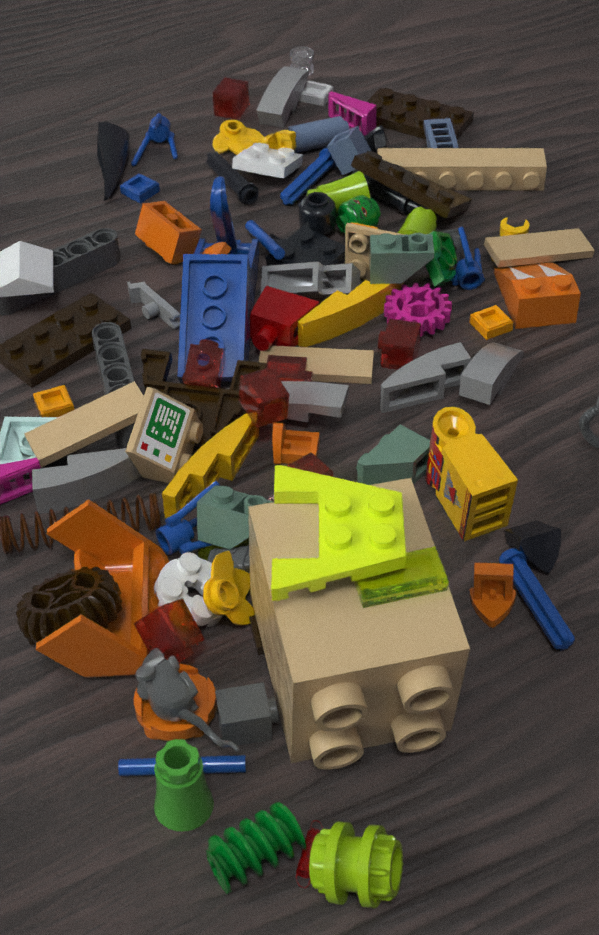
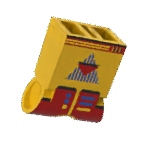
M445 407L439 410L433 419L425 480L427 484L436 489V496L462 540L467 541L508 526L518 479L483 434L475 433L476 426L474 420L466 411L457 407Z

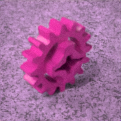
M417 282L413 283V287L402 284L401 291L392 289L391 295H386L384 317H387L388 325L395 324V331L404 329L406 330V335H410L413 331L417 332L419 337L423 335L424 331L433 335L435 334V328L443 330L445 329V323H450L452 301H448V294H441V288L439 287L432 290L430 284H425L424 287H419Z

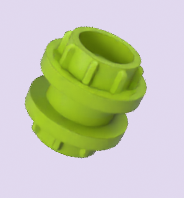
M337 821L331 829H322L315 836L310 854V881L313 888L318 889L319 893L325 894L329 903L343 905L347 901L348 893L354 892L358 893L359 902L362 907L377 908L381 900L392 901L397 895L403 869L402 845L400 841L396 840L394 835H387L383 826L370 824L365 829L363 837L355 836L351 823Z

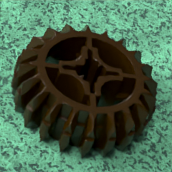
M82 567L79 570L70 569L63 574L57 573L53 578H45L42 584L34 585L31 592H27L22 596L23 600H20L17 604L18 610L15 612L18 618L17 623L30 645H36L37 642L81 614L107 629L108 623L114 622L118 618L117 614L122 610L121 591L118 583L114 581L113 576L109 574L108 570H101L99 567L91 569Z

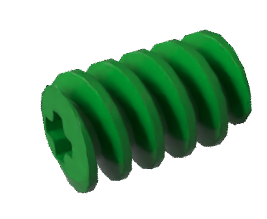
M275 802L270 806V814L267 811L260 810L255 814L254 822L251 819H243L239 823V831L231 826L224 830V841L219 836H211L208 839L206 856L220 887L226 894L232 892L231 877L234 876L242 885L248 883L245 869L250 867L260 877L263 875L262 860L266 859L273 868L279 866L278 851L281 850L290 860L295 857L292 844L296 842L302 849L306 850V842L295 816L285 805Z

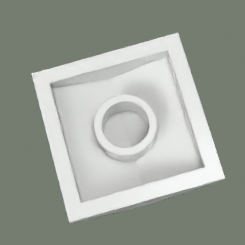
M19 241L0 251V297L54 292L53 250Z

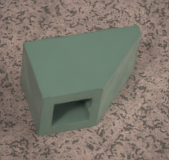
M389 233L370 235V284H401L434 259L433 235L422 233L411 235H392Z
M400 424L390 434L384 435L379 444L369 453H364L360 457L356 466L357 482L373 485L411 478L414 485L426 474L430 440Z
M215 485L197 501L198 540L229 550L249 538L248 507L273 501L266 500L259 495L238 492L227 486Z

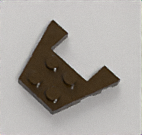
M142 349L141 351L145 391L147 387L154 388L193 408L203 424L202 438L198 444L195 443L193 450H198L224 427L239 418L268 374L267 363L237 360L230 389L167 382L173 361L171 352Z

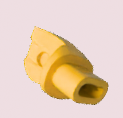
M281 130L263 137L260 143L269 145L270 149L291 148L295 150L296 132Z

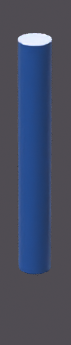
M249 220L246 222V230L255 239H259V243L278 260L285 256L284 249L255 221Z
M246 755L201 757L204 774L246 772ZM156 758L119 759V776L155 775L154 766Z

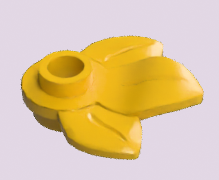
M226 120L220 125V133L213 139V148L215 152L220 154L230 150L235 155H238L254 143H260L264 136L255 129L245 127L240 121Z
M230 551L221 552L215 556L211 566V578L204 585V602L213 614L226 615L235 625L250 624L249 617L255 615L253 606L245 599L250 589V573L234 568Z

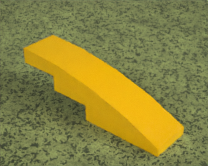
M365 280L348 295L338 290L298 321V346L309 347L333 339L384 313L386 295H391L392 289L401 291V285L404 282L401 284H370V281Z
M250 410L224 427L201 446L179 469L162 493L165 518L176 514L192 498H195L213 482L218 481L219 478L233 481L259 437L258 411Z

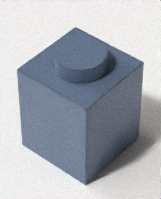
M358 126L335 135L327 146L342 175L351 171L353 173L359 171L351 167L354 156L371 151Z

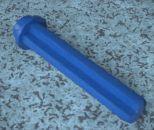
M328 148L321 150L319 157L281 192L280 198L283 200V204L287 206L294 204L329 169H334L337 166Z
M516 548L506 550L500 555L499 562L501 564H514V586L552 646L560 651L567 650L569 646L574 644L575 637L527 565L525 554Z

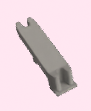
M130 281L127 282L131 303L142 302L145 304L142 306V312L147 319L157 315L173 329L180 327V322L176 319L180 317L178 311L147 286L145 281L133 284Z

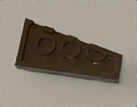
M372 151L355 155L351 163V167L422 206L431 209L446 219L468 210L472 201L471 198L412 173L399 165L383 160L382 156Z

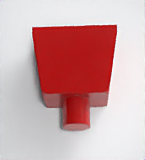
M266 285L250 313V337L252 338L253 345L261 351L268 350L270 346L296 347L298 345V321L318 306L319 301Z

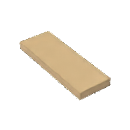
M579 228L487 237L484 241L485 248L498 268L592 258L595 251Z
M270 346L266 351L260 350L259 362L267 363L268 374L265 379L372 384L374 350Z
M134 381L24 433L42 468L135 423L144 395Z

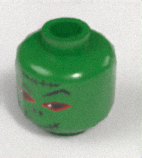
M357 195L343 202L338 208V217L336 218L338 228L341 232L345 233L346 224L352 222L377 227L381 216L379 206L374 199L368 198L365 195Z

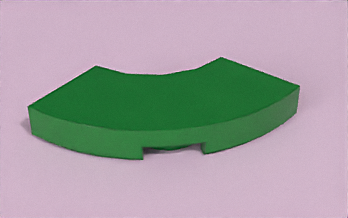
M433 231L430 234L433 235L434 259L428 262L425 267L434 286L439 287L454 278L456 271L453 270V266L457 263V255L450 234Z

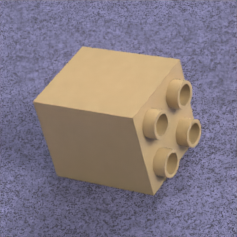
M411 478L371 485L402 492L406 547L405 568L353 582L350 576L326 582V589L310 592L308 587L288 592L289 598L280 601H272L271 597L272 558L319 557V504H275V502L248 507L250 596L291 763L313 759L315 767L319 769H338L359 760L364 754L363 748L396 742L398 750L402 752H420L441 743L446 737V731L452 729L470 646ZM442 583L444 586L442 590L364 606L360 593Z

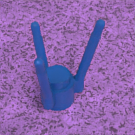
M157 113L151 120L149 130L146 132L145 138L131 162L132 166H136L150 140L155 142L168 140L173 159L178 158L174 141L175 134L170 131V121L160 113Z
M459 227L458 231L465 258L458 262L455 270L456 274L451 281L454 286L460 284L463 289L472 290L485 281L482 273L479 248L474 250L473 260L463 227Z
M217 481L199 493L176 514L166 518V524L156 529L157 541L166 554L172 555L177 551L181 554L190 553L194 550L213 545L199 540L191 542L190 540L194 539L192 528L197 526V517L190 521L183 518L197 507V501L215 485L219 486Z

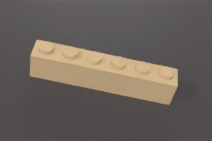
M378 148V154L382 156L383 160L399 165L450 190H544L547 170L544 148Z

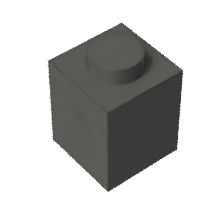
M264 682L215 690L222 740L232 741L237 746L272 740V723L279 721L275 697L267 698Z

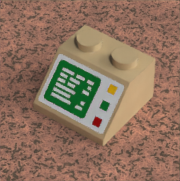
M147 387L125 452L143 478L170 483L179 469L192 457L191 454L195 443L198 444L202 438L203 424L193 408L154 388Z

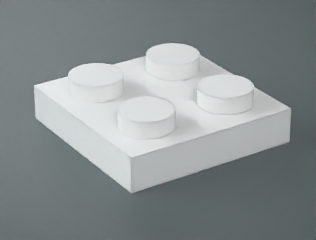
M254 143L251 147L233 157L232 169L285 178L302 166L303 155L294 153V150L291 148H279L276 150L270 149L269 145L264 143Z

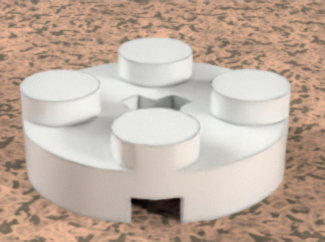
M183 553L180 558L168 562L160 571L154 585V594L157 592L159 599L158 607L161 613L172 623L186 629H194L196 625L214 626L224 616L213 614L204 602L203 589L206 581L211 578L212 563L199 558L194 553ZM187 587L195 588L201 596L197 594L193 598L188 596Z

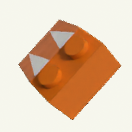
M553 262L494 268L495 278L511 319L514 322L515 329L576 323L581 293L571 273Z

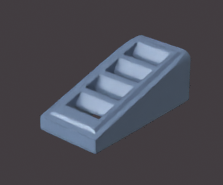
M450 118L424 120L423 124L428 148H459ZM434 134H446V135L434 136Z

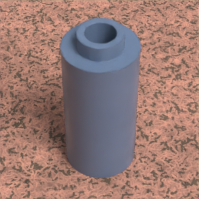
M341 116L288 127V130L296 132V149L294 153L327 147L335 135L350 129L348 122L343 120Z

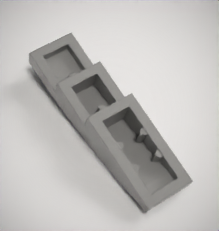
M310 381L261 383L239 418L250 410L258 411L259 424L273 426L274 422L277 423L279 418L308 422L311 413L341 418L349 396V385Z

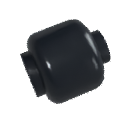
M313 192L302 199L299 204L300 228L305 226L322 235L334 230L336 226V204L332 198L322 192Z

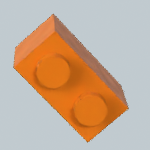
M166 201L142 204L135 235L147 247L161 255L164 261L170 264H178L183 262V254H194L202 229Z

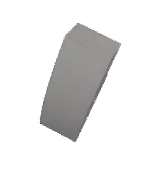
M286 66L279 70L268 85L256 110L260 124L285 127L289 114H294L309 75L308 70Z
M320 262L262 266L261 293L267 285L316 301H324L337 290L348 295L360 285V270L353 263L323 266Z
M459 342L424 354L407 363L381 384L380 410L382 413L443 399L445 388L460 385L461 374L471 361V357L462 343Z
M495 342L484 346L473 357L461 374L459 395L490 405L496 394H501L522 359L524 351Z
M126 448L67 455L68 465L32 470V487L37 511L39 514L49 513L51 508L54 512L64 510L65 506L68 508L76 507L88 499L94 501L125 487L141 477V474L125 452Z

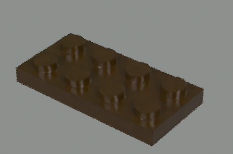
M379 88L367 101L376 105V126H383L385 129L426 139L424 120L450 118L457 140L473 122L474 112L464 110V108L459 106L452 107L441 104L436 100L429 101L418 98L413 94H402L390 88ZM434 134V136L446 135V134Z
M91 292L1 343L0 364L33 388L94 352L92 330L96 325L104 322L115 323L119 325L122 334L132 329L131 321L124 314Z

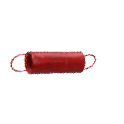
M311 828V830L307 831L305 838L306 850L302 849L296 873L303 878H310L311 848L315 836L320 833V830L316 828Z

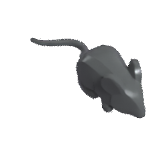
M154 648L145 657L142 666L137 669L135 674L136 679L140 681L137 686L139 697L143 700H149L152 710L159 718L171 722L182 719L202 730L217 746L221 748L231 747L236 752L240 751L234 742L220 739L202 718L194 714L199 707L193 700L198 693L193 681L185 671L178 672L180 666L174 655L166 660L164 653L159 648Z

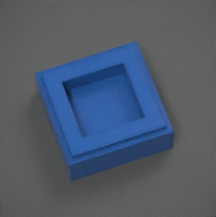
M139 173L121 184L120 190L121 194L141 204L160 192L158 182Z

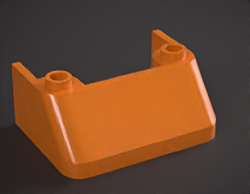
M88 499L48 527L46 534L75 552V570H79L82 567H88L89 569L99 567L101 570H108L109 574L113 576L114 581L118 583L121 591L122 610L117 614L118 618L114 622L108 623L107 629L81 614L37 642L36 650L86 678L135 675L137 669L142 666L145 657L154 648H159L164 653L166 660L170 657V621L161 613L158 607L159 599L157 592L154 594L155 582L160 571L169 560L165 552L157 544Z

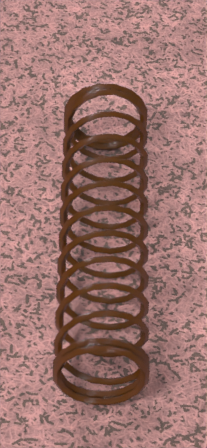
M156 493L149 494L150 522L140 495L136 496V526L129 503L125 497L121 501V521L125 523L126 506L131 526L139 532L140 502L148 530L152 532L153 528L155 531L160 528L161 520ZM109 499L107 501V512L111 514V507L113 516L118 518L114 504ZM67 506L64 507V516L70 513ZM52 508L49 510V527L53 522H57ZM37 510L35 511V546L32 543L23 513L20 514V549L14 536L10 517L8 515L0 516V536L4 554H12V542L17 552L21 553L23 551L24 530L29 545L34 551L38 548L39 528L45 545L48 548L52 547L53 538L50 537L48 543L41 517Z

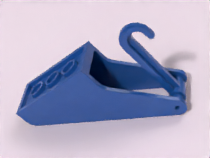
M217 176L213 182L210 197V213L217 243L226 242L231 247L228 254H202L206 248L215 243H207L206 238H200L194 254H183L177 373L180 384H187L188 381H232L237 360H249L251 341L250 313L255 302L259 264V239H252L251 243H241V240H236L231 212L228 207L224 176Z

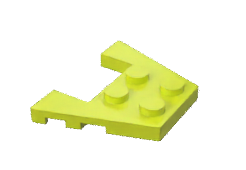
M275 465V504H319V557L272 558V601L289 598L288 592L307 587L310 592L326 589V582L350 576L353 582L406 567L402 492L287 466Z

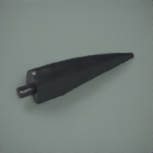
M107 121L98 122L97 160L104 180V201L109 199L123 173L130 142V135L124 128Z

